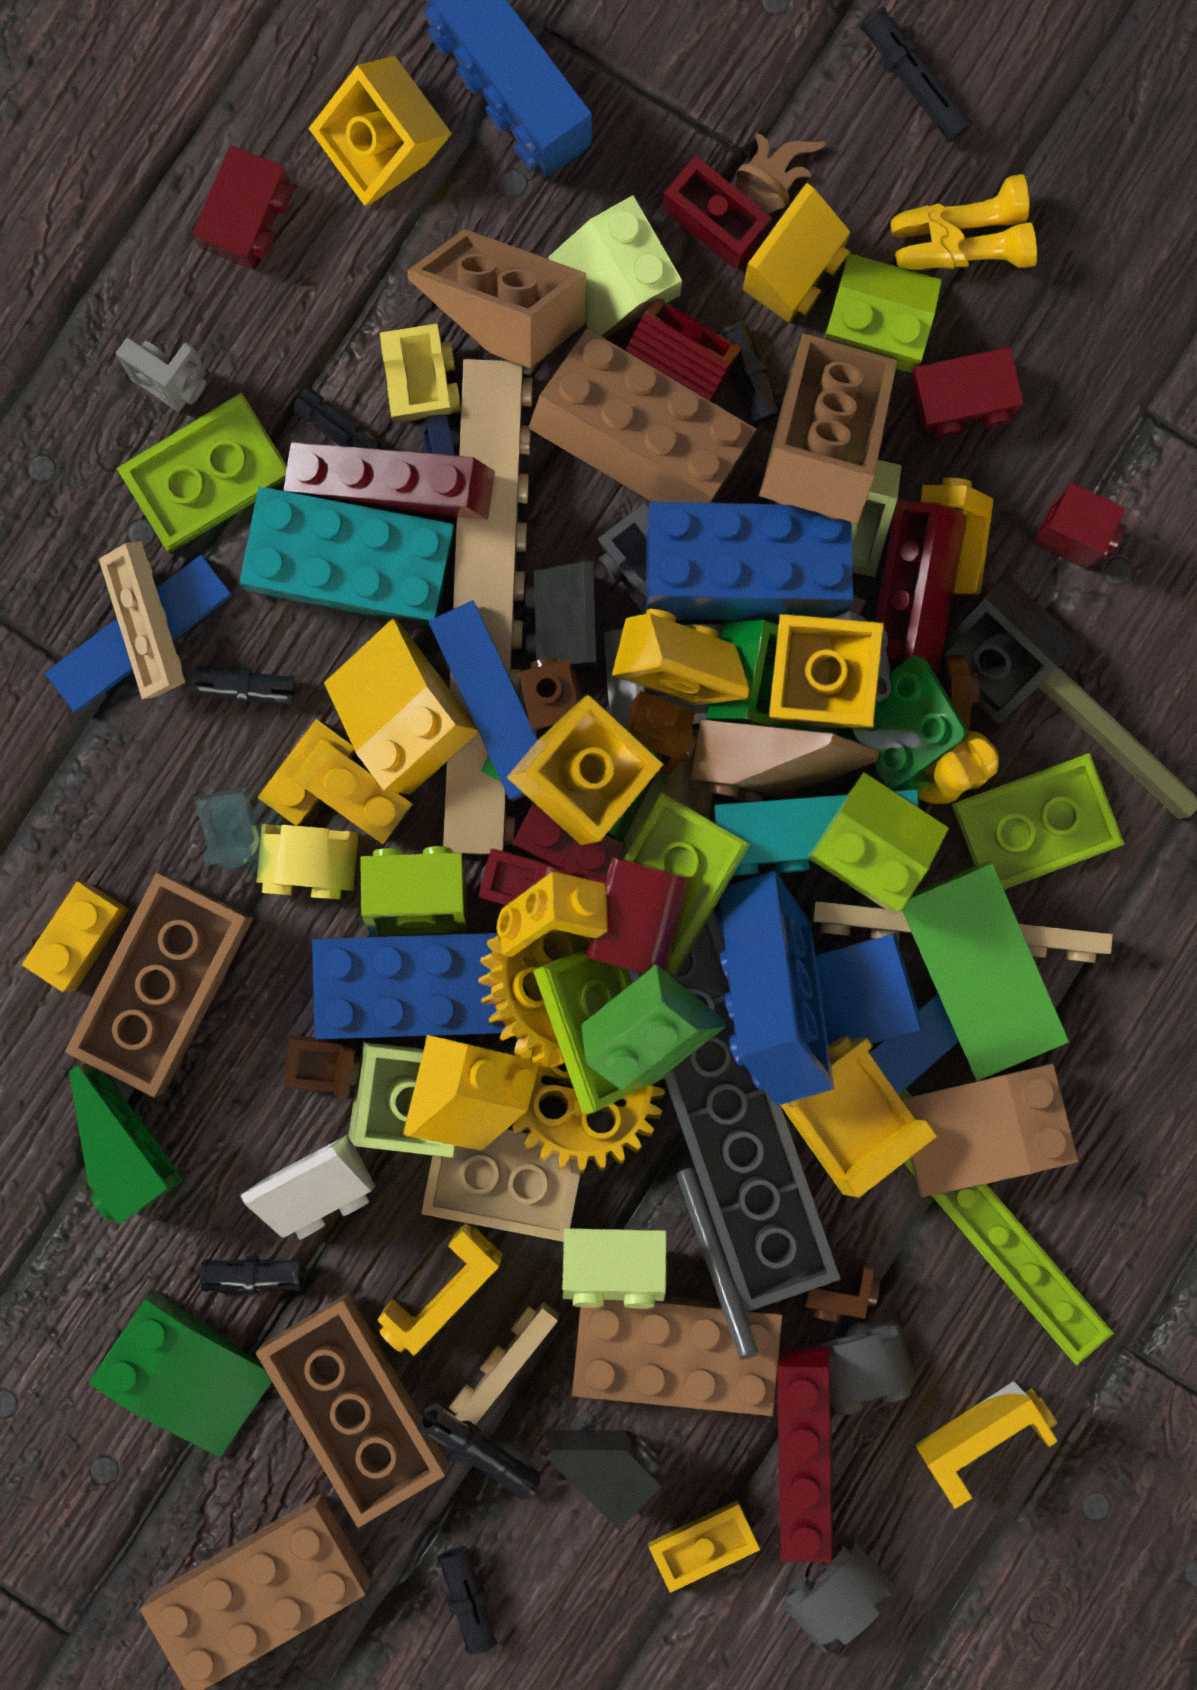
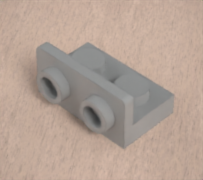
M126 337L115 353L131 381L178 413L186 402L189 405L193 404L205 388L206 380L203 378L206 375V371L195 348L187 342L182 345L169 364H167L169 357L147 341H144L139 346Z

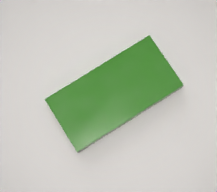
M990 860L912 893L902 908V912L976 1081L1069 1043Z

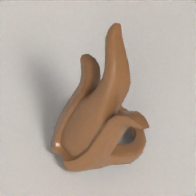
M756 133L755 138L758 144V152L749 164H743L739 167L734 187L767 214H771L777 209L785 208L790 198L787 191L793 181L797 178H809L812 176L804 167H795L786 173L785 169L789 162L796 155L821 150L826 145L824 141L786 142L768 159V140L763 135Z

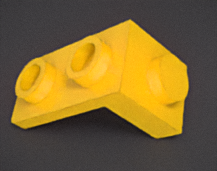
M944 478L942 485H923L921 502L940 503L967 515L953 595H979L982 588L994 499L973 489L972 482L969 480Z
M551 872L502 908L497 922V932L501 937V954L513 957L551 929L598 938L607 931L605 884Z

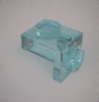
M243 787L199 796L195 804L207 849L202 855L205 866L220 863L221 868L228 869L247 863L249 857L253 856L260 844L247 788Z

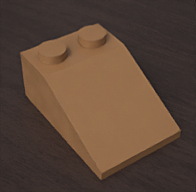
M463 229L407 270L408 280L489 353L507 359L518 366H525L531 369L585 325V272Z
M700 720L690 779L709 784L708 793L731 797L734 801L763 802L764 797L784 799L878 761L879 750L833 734Z
M1054 1064L1029 1068L901 1099L914 1119L926 1120L937 1136L910 1157L920 1197L1028 1175L1078 1162Z

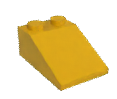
M392 618L324 682L356 754L383 791L411 795L479 733L472 718L400 622L395 618Z

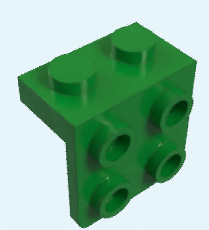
M912 656L889 673L891 692L886 699L875 703L873 727H852V730L862 745L879 750L878 761L873 762L876 767L879 778L887 788L892 791L917 790L918 793L932 783L925 770L940 760L944 754L962 744L968 737V729L926 659Z

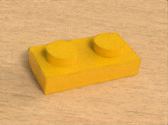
M315 719L257 797L295 826H300L320 800L297 783L293 777L321 738L349 759L355 753L351 744L317 719Z
M738 1500L648 1543L652 1556L670 1593L760 1550L759 1544Z

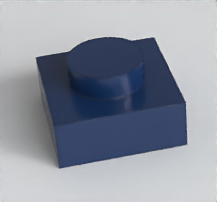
M447 414L427 416L420 426L425 453L459 455L460 440L456 426H449Z

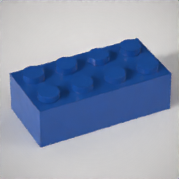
M426 0L427 10L424 11V16L431 26L427 30L430 39L442 55L450 52L460 66L456 69V72L466 88L472 94L479 90L489 105L485 107V110L500 132L508 129L518 142L514 149L528 170L532 171L534 168H537L546 180L592 146V113L507 0Z
M649 502L646 525V612L648 609L663 610L675 615L676 619L766 620L779 622L780 614L832 619L850 610L853 601L852 532L850 521L832 519L822 513L793 505Z
M775 870L726 886L720 897L721 909L716 911L715 916L719 931L725 939L726 950L720 952V960L724 973L730 983V992L725 993V1003L735 1027V1035L730 1036V1047L736 1063L739 1066H746L757 1089H764L777 1106L835 1089L810 920Z
M499 934L312 939L315 1039L502 1033L505 1028L503 1021L490 1023L488 1020L497 1011L495 1004L488 1005L481 1002L483 997L491 994V987L478 982V978L491 972L490 969L480 962L482 957L493 952L486 943L489 939Z

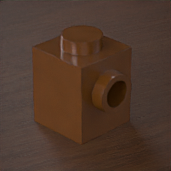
M547 657L531 663V669L519 672L530 728L540 739L582 700L577 674L568 660L560 661L559 657Z

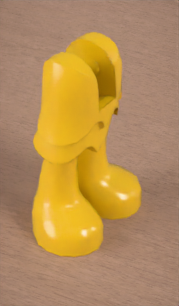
M1019 174L1006 178L998 195L983 202L946 207L941 204L926 205L901 212L891 220V232L894 237L904 238L930 233L932 241L898 250L895 253L898 267L910 270L954 269L955 267H969L968 261L986 259L1007 260L1018 268L1036 266L1037 245L1032 223H1026L1029 217V194L1025 176ZM1015 225L1003 232L965 238L961 232L962 229Z
M968 730V737L962 744L944 754L940 760L925 770L932 783L917 793L918 799L930 804L946 805L955 802L965 790L980 788L987 782L988 778L995 775L998 771L999 755L996 748L981 733Z

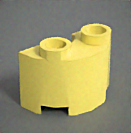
M438 323L380 333L393 423L424 419L430 415H449L461 412L457 383L448 384L446 372L455 371L451 341L441 343Z
M262 824L256 883H263L262 893L291 895L292 886L312 887L311 897L340 900L341 890L354 891L359 833L316 827Z

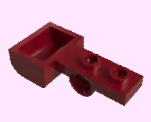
M491 848L478 897L508 905L551 872L604 883L607 931L598 938L591 937L586 957L644 974L653 966L658 965L667 973L692 881L691 876L622 857H612L607 878L604 879L497 848Z

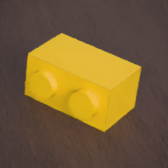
M322 738L293 777L303 788L382 844L385 843L412 805V803L398 793L383 791L373 775Z
M77 881L22 963V966L61 992L76 991L130 909L92 884Z

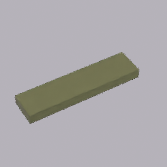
M1061 668L1054 671L1039 686L1051 700L1178 819L1190 817L1197 810V796Z

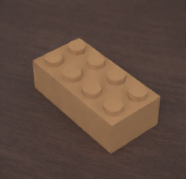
M588 328L540 394L529 425V429L651 502L714 503L741 462L757 430Z
M802 333L788 380L759 496L775 500L782 505H793L822 513L832 519H843L858 524L875 475L897 360Z
M155 873L65 1053L152 1097L165 1094L254 918L167 874Z
M349 1292L267 1340L255 1352L357 1528L446 1475L449 1464L437 1442L421 1434L418 1430V1420L421 1415Z
M665 1295L664 1301H654V1307L647 1309L624 1307V1300H604L603 1306L596 1308L580 1307L572 1397L773 1416L782 1314L778 1306L769 1305L745 1313L759 1353L752 1358L740 1360L720 1301Z
M320 1494L152 1592L140 1608V1611L184 1689L204 1690L365 1596L371 1579L325 1498Z

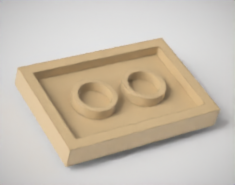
M508 1128L482 1151L454 1146L453 1158L432 1155L421 1214L564 1242V1229H570L581 1173L578 1171L575 1159H569L563 1171L559 1170V1155L554 1153L546 1161L541 1162L540 1155L543 1146L538 1143L526 1150L524 1142L530 1133L527 1131L513 1133L512 1129Z

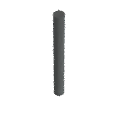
M694 1168L684 1169L678 1172L676 1176L739 1359L752 1358L759 1351Z

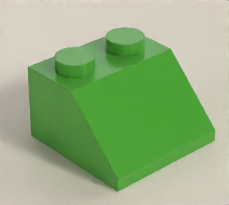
M658 965L653 966L581 1024L586 1063L620 1090L654 1084L726 1027L723 1018Z

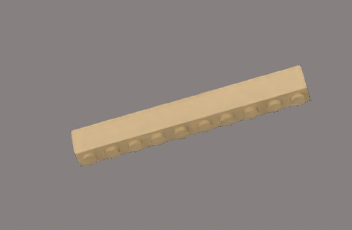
M463 359L459 456L476 458L495 470L488 520L457 517L453 609L474 600L519 695L521 691L519 672L521 669H512L513 650H522L523 620H514L515 601H524L525 572L516 571L517 552H526L527 523L518 522L519 503L528 504L529 474H520L521 455H530L531 429H529V425H522L523 406L532 407L533 377H524L523 366L515 365L511 361ZM451 672L450 690L472 718ZM479 733L447 761L443 846L452 848L453 853H462V855L489 856L491 848L505 851V846H514L512 843L515 839V816H506L508 795L503 784L481 772L489 754Z

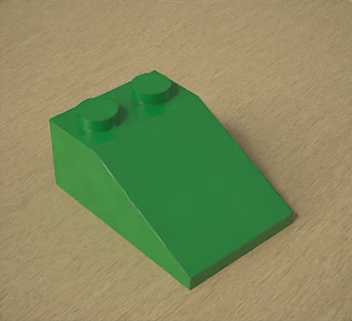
M766 620L724 622L721 640L735 644L749 686L747 699L709 704L706 719L827 733L855 742L852 727L822 728L774 723L769 714L779 625Z
M85 1063L74 1067L69 1071L88 1185L94 1191L91 1200L98 1212L106 1220L113 1218L119 1225L141 1212L185 1178L109 1075Z
M154 1291L144 1299L88 1381L90 1385L128 1411L219 1458L272 1382L261 1362L157 1291Z

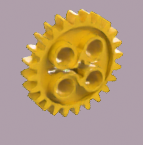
M551 929L513 957L501 954V937L499 935L489 939L486 943L493 952L482 957L480 962L490 969L491 972L478 978V982L491 987V994L483 997L481 1002L488 1005L495 1004L497 1010L488 1020L490 1023L503 1021L505 1028L500 1036L502 1041L512 1036L518 1039L515 1053L520 1054L532 1048V1062L535 1064L548 1059L550 1067H557L565 1062L533 970L588 947L591 937ZM543 945L547 948L550 958L546 955ZM523 985L527 988L529 992V998L523 990Z
M532 1048L520 1054L515 1053L514 1049L515 1056L532 1060ZM548 1059L539 1062L528 1111L512 1125L513 1133L526 1130L530 1133L524 1142L526 1150L538 1143L543 1146L540 1155L541 1162L546 1161L554 1153L559 1155V1170L563 1171L569 1159H575L579 1173H584L587 1160L594 1159L597 1168L601 1172L605 1170L606 1156L611 1155L619 1164L624 1163L625 1157L622 1149L624 1146H627L636 1153L640 1151L641 1144L636 1137L637 1133L643 1136H652L654 1129L645 1118H660L662 1110L651 1104L650 1101L662 1099L665 1090L649 1085L622 1098L626 1101L624 1107L616 1106L612 1103L598 1110L608 1113L613 1118L614 1127L609 1132L603 1134L596 1133L590 1129L586 1120L592 1113L582 1114L579 1102L576 1099L577 1096L574 1089H572L573 1085L569 1073L561 1071L557 1067H550ZM547 1076L568 1087L545 1085L541 1082V1078ZM556 1097L564 1102L567 1111L561 1118L549 1119L540 1112V1103L546 1098Z

